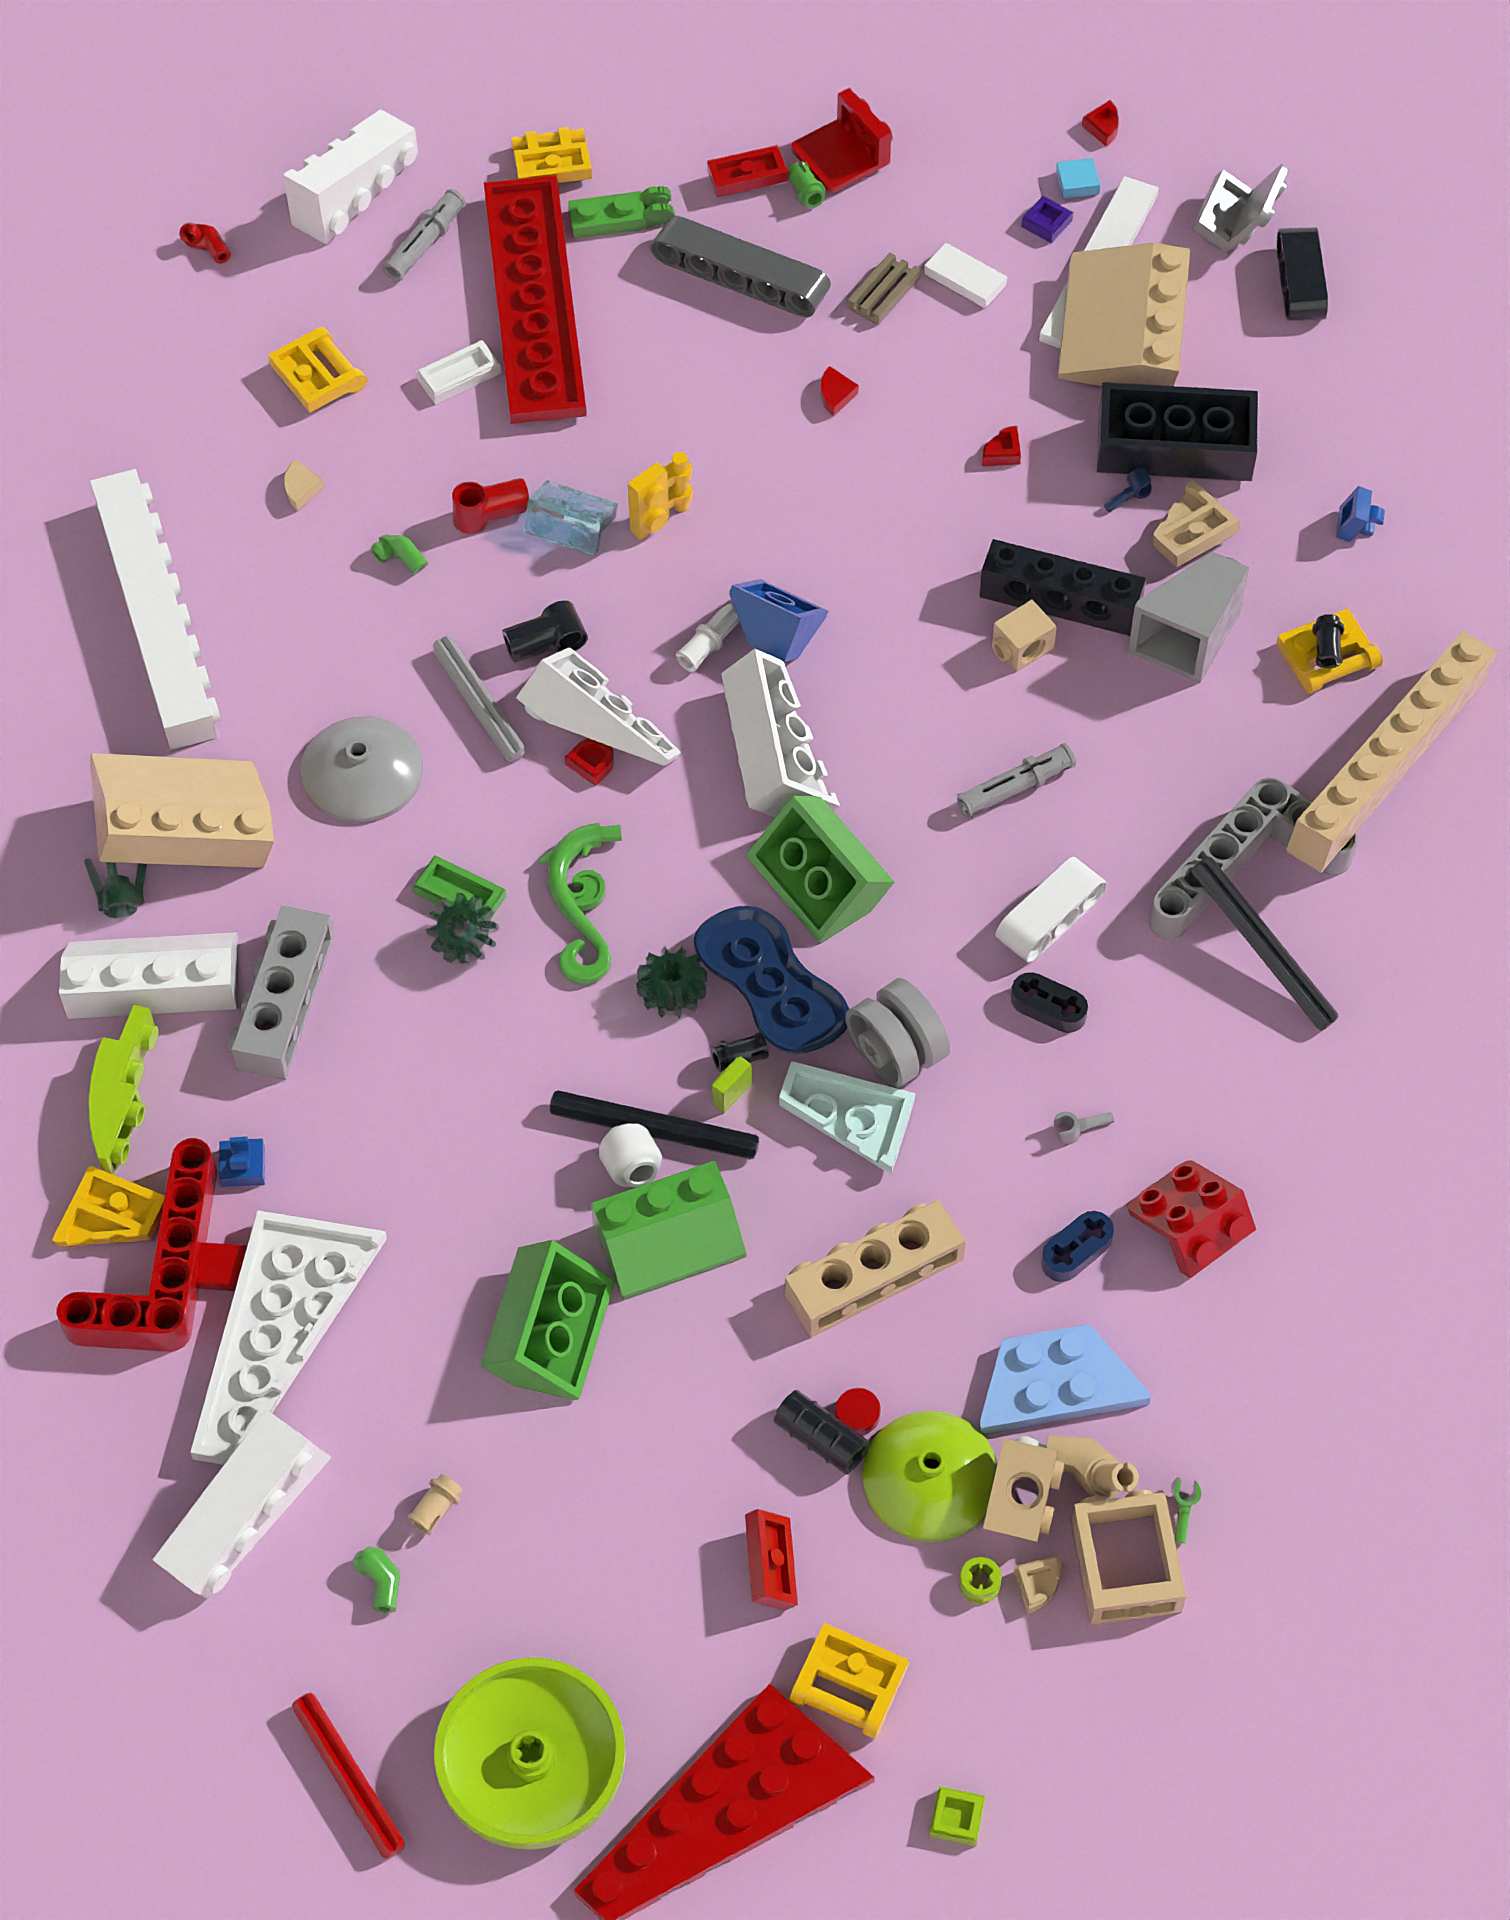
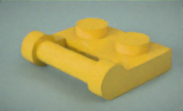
M324 327L316 328L268 354L270 366L309 413L347 392H359L367 383L365 374L359 368H354L334 345L332 335ZM313 351L321 352L340 376L334 378L314 355Z
M1348 608L1333 615L1340 618V622L1344 624L1345 629L1341 635V656L1353 651L1356 652V655L1343 659L1342 664L1336 668H1314V666H1317L1316 636L1312 632V626L1316 623V620L1277 636V647L1305 691L1309 694L1321 690L1322 685L1356 671L1364 668L1373 670L1382 666L1383 660L1378 647L1370 643Z
M823 1623L793 1687L789 1701L800 1707L807 1704L863 1729V1735L876 1740L909 1667V1660ZM817 1675L875 1700L871 1711L813 1687Z

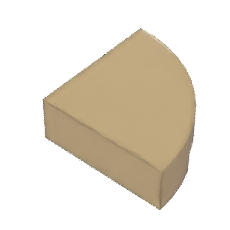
M295 459L288 466L284 476L286 495L289 503L297 511L324 488L323 479Z
M1059 1555L1015 1566L1014 1574L1027 1614L1041 1609L1054 1596L1061 1574Z

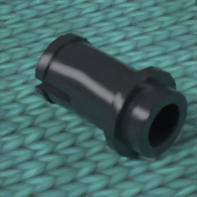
M1321 615L1312 626V632L1316 636L1317 645L1316 665L1321 668H1336L1342 664L1341 635L1345 629L1344 624L1340 622V618L1336 615Z
M760 1032L730 1043H726L724 1040L719 1041L718 1046L713 1047L711 1050L715 1067L719 1072L724 1071L740 1056L749 1063L769 1058V1052L766 1050L768 1049L766 1040Z

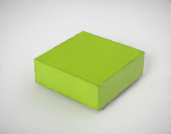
M740 1056L712 1083L713 1106L725 1113L752 1085V1064Z
M939 1786L929 1837L976 1847L985 1796Z

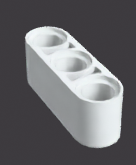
M1071 857L1003 919L996 930L995 936L1025 962L1031 963L1099 901L1106 890L1107 882L1079 859Z

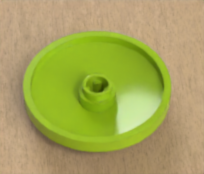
M537 1657L518 1658L498 1663L470 1679L455 1694L445 1709L437 1729L434 1746V1762L440 1789L455 1816L469 1830L489 1842L508 1848L525 1850L542 1849L564 1843L577 1837L596 1823L608 1809L618 1792L626 1759L623 1726L614 1703L603 1688L589 1675L569 1664Z

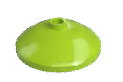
M940 1411L913 1412L887 1424L872 1440L863 1463V1488L866 1499L875 1515L894 1532L918 1541H946L964 1535L985 1518L996 1473L997 1460L987 1439L966 1420ZM928 1459H935L939 1462L940 1466L936 1469H929L924 1465V1462Z

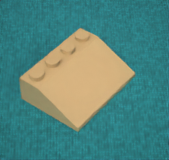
M1152 242L1072 252L1057 379L1102 386V382L1174 386L1180 368L1190 249Z
M91 753L90 768L99 862L264 868L274 843L270 805L253 761Z

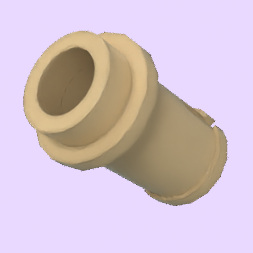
M440 1474L437 1480H430L429 1485L431 1488L413 1512L407 1516V1519L413 1526L427 1535L432 1534L433 1529L452 1504L458 1505L461 1500L459 1495L462 1492V1488L444 1474Z

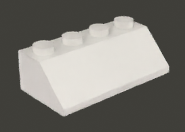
M237 932L69 942L60 961L59 995L68 1019L129 1016L134 1004L150 1008L151 1014L237 1009Z

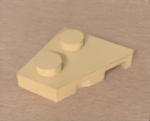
M1191 480L1185 486V495L1179 504L1174 502L1168 511L1167 519L1161 522L1154 532L1153 546L1172 564L1179 567L1240 531V521L1199 484Z

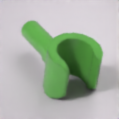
M1178 1477L1171 1485L1173 1497L1178 1501L1175 1542L1186 1544L1191 1506L1200 1500L1201 1488L1194 1480L1193 1493L1186 1498L1180 1497L1181 1479Z

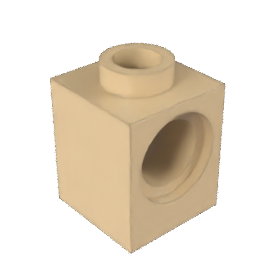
M1030 600L994 622L992 649L1002 662L1007 661L1018 672L1054 649L1057 626L1033 600Z

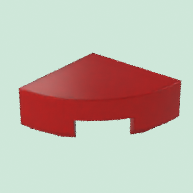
M1108 100L1083 116L1082 126L1106 147L1115 139L1119 125L1118 111L1114 103Z
M831 366L823 373L820 385L821 397L826 410L835 416L859 391L858 384Z
M1017 425L1001 429L998 435L985 444L982 466L1021 464Z

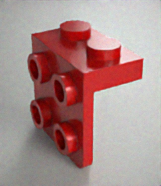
M849 87L837 93V119L793 141L791 151L800 162L803 161L808 164L815 179L822 182L827 192L834 193L890 164L893 135L888 124L880 121L871 111L867 101L859 98Z
M1192 1160L1177 1165L1171 1172L1149 1188L1143 1190L1127 1204L1130 1216L1169 1240L1179 1271L1189 1278L1194 1277L1257 1230L1244 1191Z

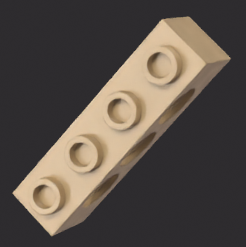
M939 1199L928 1205L925 1203L917 1204L910 1208L902 1218L889 1225L888 1223H880L871 1228L865 1237L851 1244L843 1242L836 1245L824 1258L814 1263L809 1261L803 1262L794 1267L788 1276L785 1277V1297L808 1335L812 1338L964 1260L966 1241ZM906 1241H914L920 1244L921 1247L909 1250L901 1244ZM875 1260L883 1266L879 1269H868L863 1266V1263ZM829 1280H839L845 1285L839 1289H830L824 1283Z

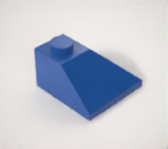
M762 579L732 585L729 591L749 646L783 662L799 658L828 614V610Z

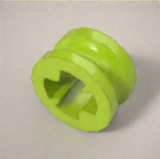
M974 1557L968 1560L962 1567L959 1581L960 1590L964 1597L977 1604L988 1603L995 1599L999 1593L1002 1579L1000 1568L990 1558ZM978 1571L979 1576H981L982 1572L989 1574V1587L983 1589L982 1584H980L979 1589L971 1586L972 1573Z

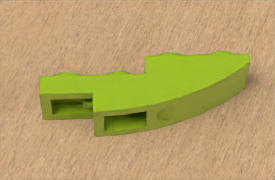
M135 1004L131 1009L120 1039L115 1040L102 1037L95 1057L90 1082L89 1121L92 1139L102 1170L113 1175L116 1174L119 1165L126 1163L130 1153L131 1144L129 1139L134 1127L139 1128L144 1119L145 1104L142 1103L137 1087L142 1080L144 1072L143 1060L147 1050L152 1051L158 1038V1026H155L150 1008Z

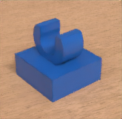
M1358 486L1340 505L1336 532L1337 538L1351 542L1359 532L1363 535L1372 536L1375 523L1382 526L1385 510L1379 506L1371 505V490Z
M248 1136L230 1137L228 1141H219V1181L221 1187L265 1185V1145L263 1138L248 1139Z

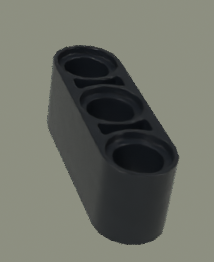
M1317 227L1279 228L1276 242L1277 260L1287 321L1326 319L1328 294Z

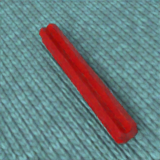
M311 1692L306 1693L296 1699L292 1704L294 1713L384 1859L395 1856L405 1848L404 1840L315 1694Z

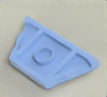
M1090 1324L1002 1339L981 1415L979 1431L982 1434H989L1149 1405L1151 1397L1149 1391Z

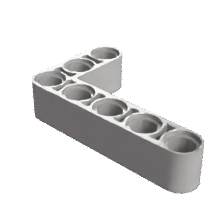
M1267 777L1256 782L1156 893L1150 918L1152 931L1163 939L1172 940L1179 938L1213 902V898L1192 874L1193 867L1200 860L1208 856L1212 857L1231 881L1270 837L1287 848L1297 819L1313 801L1279 779ZM1264 802L1273 804V806L1264 804ZM1239 829H1245V830H1248V831H1250V832H1249V833H1247V832H1242V831H1239ZM1356 833L1322 872L1329 875H1339L1349 869L1357 845ZM1221 856L1225 858V860H1219L1214 857ZM1194 883V884H1198V885H1200V886H1202V887H1193V886H1190L1189 884ZM1164 911H1173L1177 915H1168Z

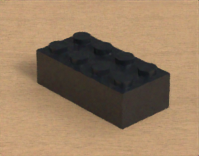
M1102 382L1098 421L1097 472L1129 474L1133 470L1143 467L1151 476L1252 481L1257 457L1258 391Z

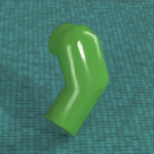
M369 1546L364 1550L358 1551L353 1560L355 1570L358 1573L361 1572L364 1576L369 1575L376 1583L373 1609L382 1613L395 1612L400 1580L399 1569L380 1548Z

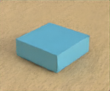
M1093 158L1057 162L1056 173L1063 199L1099 194L1100 182Z

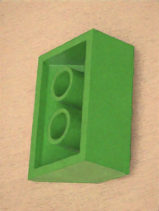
M792 795L745 855L818 942L828 940L869 914L895 883L827 803L817 796Z
M715 1160L591 1203L593 1227L623 1300L747 1257L731 1197Z
M553 1240L518 1247L480 1366L512 1386L570 1400L580 1399L615 1280Z

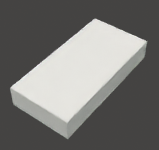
M945 243L924 265V274L983 308H986L1007 285V276L948 243Z
M483 340L416 371L418 382L435 405L502 374L501 364Z

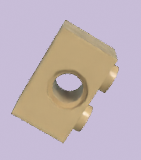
M1003 1438L983 1529L1038 1542L1040 1533L1049 1535L1054 1508L1046 1506L1050 1488L1059 1490L1065 1464L1064 1462L1056 1461L1058 1451ZM1021 1478H1030L1038 1485V1497L1033 1503L1028 1505L1017 1503L1012 1496V1487Z

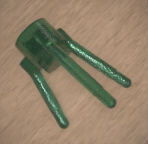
M90 858L84 860L87 874L97 896L99 911H104V914L108 917L120 918L133 915L137 911V905L144 904L143 886L147 864L138 863L135 883L133 885L128 877L117 874L116 862H106L109 878L104 881L105 885L102 886Z

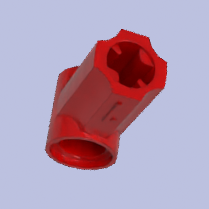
M521 478L484 487L476 482H463L458 484L452 492L453 524L456 529L467 534L482 531L488 521L531 511L528 488L525 480Z

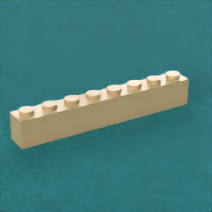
M1462 631L1297 819L1286 852L1322 873L1484 684L1497 650Z

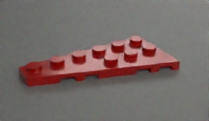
M769 1683L573 1890L574 1896L600 1920H625L658 1902L665 1894L687 1882L690 1884L705 1876V1872L725 1861L730 1862L794 1827L795 1823L816 1811H823L836 1804L838 1799L847 1794L874 1783L875 1777Z

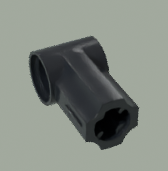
M567 600L550 604L543 610L540 617L502 629L508 654L514 663L554 649L556 652H560L570 647L572 650L577 651L588 640V635L573 603Z

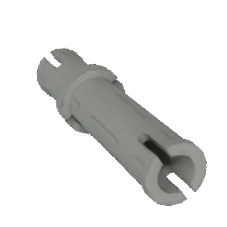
M448 189L432 209H427L421 215L419 225L383 264V271L389 278L397 282L402 281L407 272L436 238L446 234L449 230V223L466 206V201L459 192L454 189Z
M1066 743L1060 744L1059 747L1036 758L1034 756L1024 758L1023 764L993 777L964 793L957 794V801L961 811L967 818H971L974 814L1005 801L1032 786L1035 788L1044 786L1047 779L1075 767L1076 760L1072 750Z

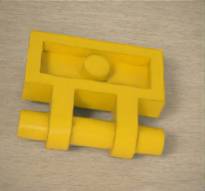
M569 126L558 127L555 132L537 134L536 130L526 131L525 136L511 137L518 179L557 175L558 183L592 179V168L587 142L585 141L584 128L569 130Z
M684 452L674 453L672 461L664 467L656 462L627 483L630 531L640 540L651 532L660 530L666 524L667 520L670 519L669 509L673 506L678 512L688 510L689 503L693 498V489L689 483L692 477V466Z

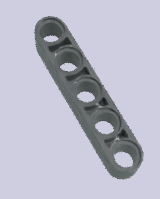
M677 215L671 216L651 244L652 254L665 265L805 318L814 315L831 287L828 276L816 267Z

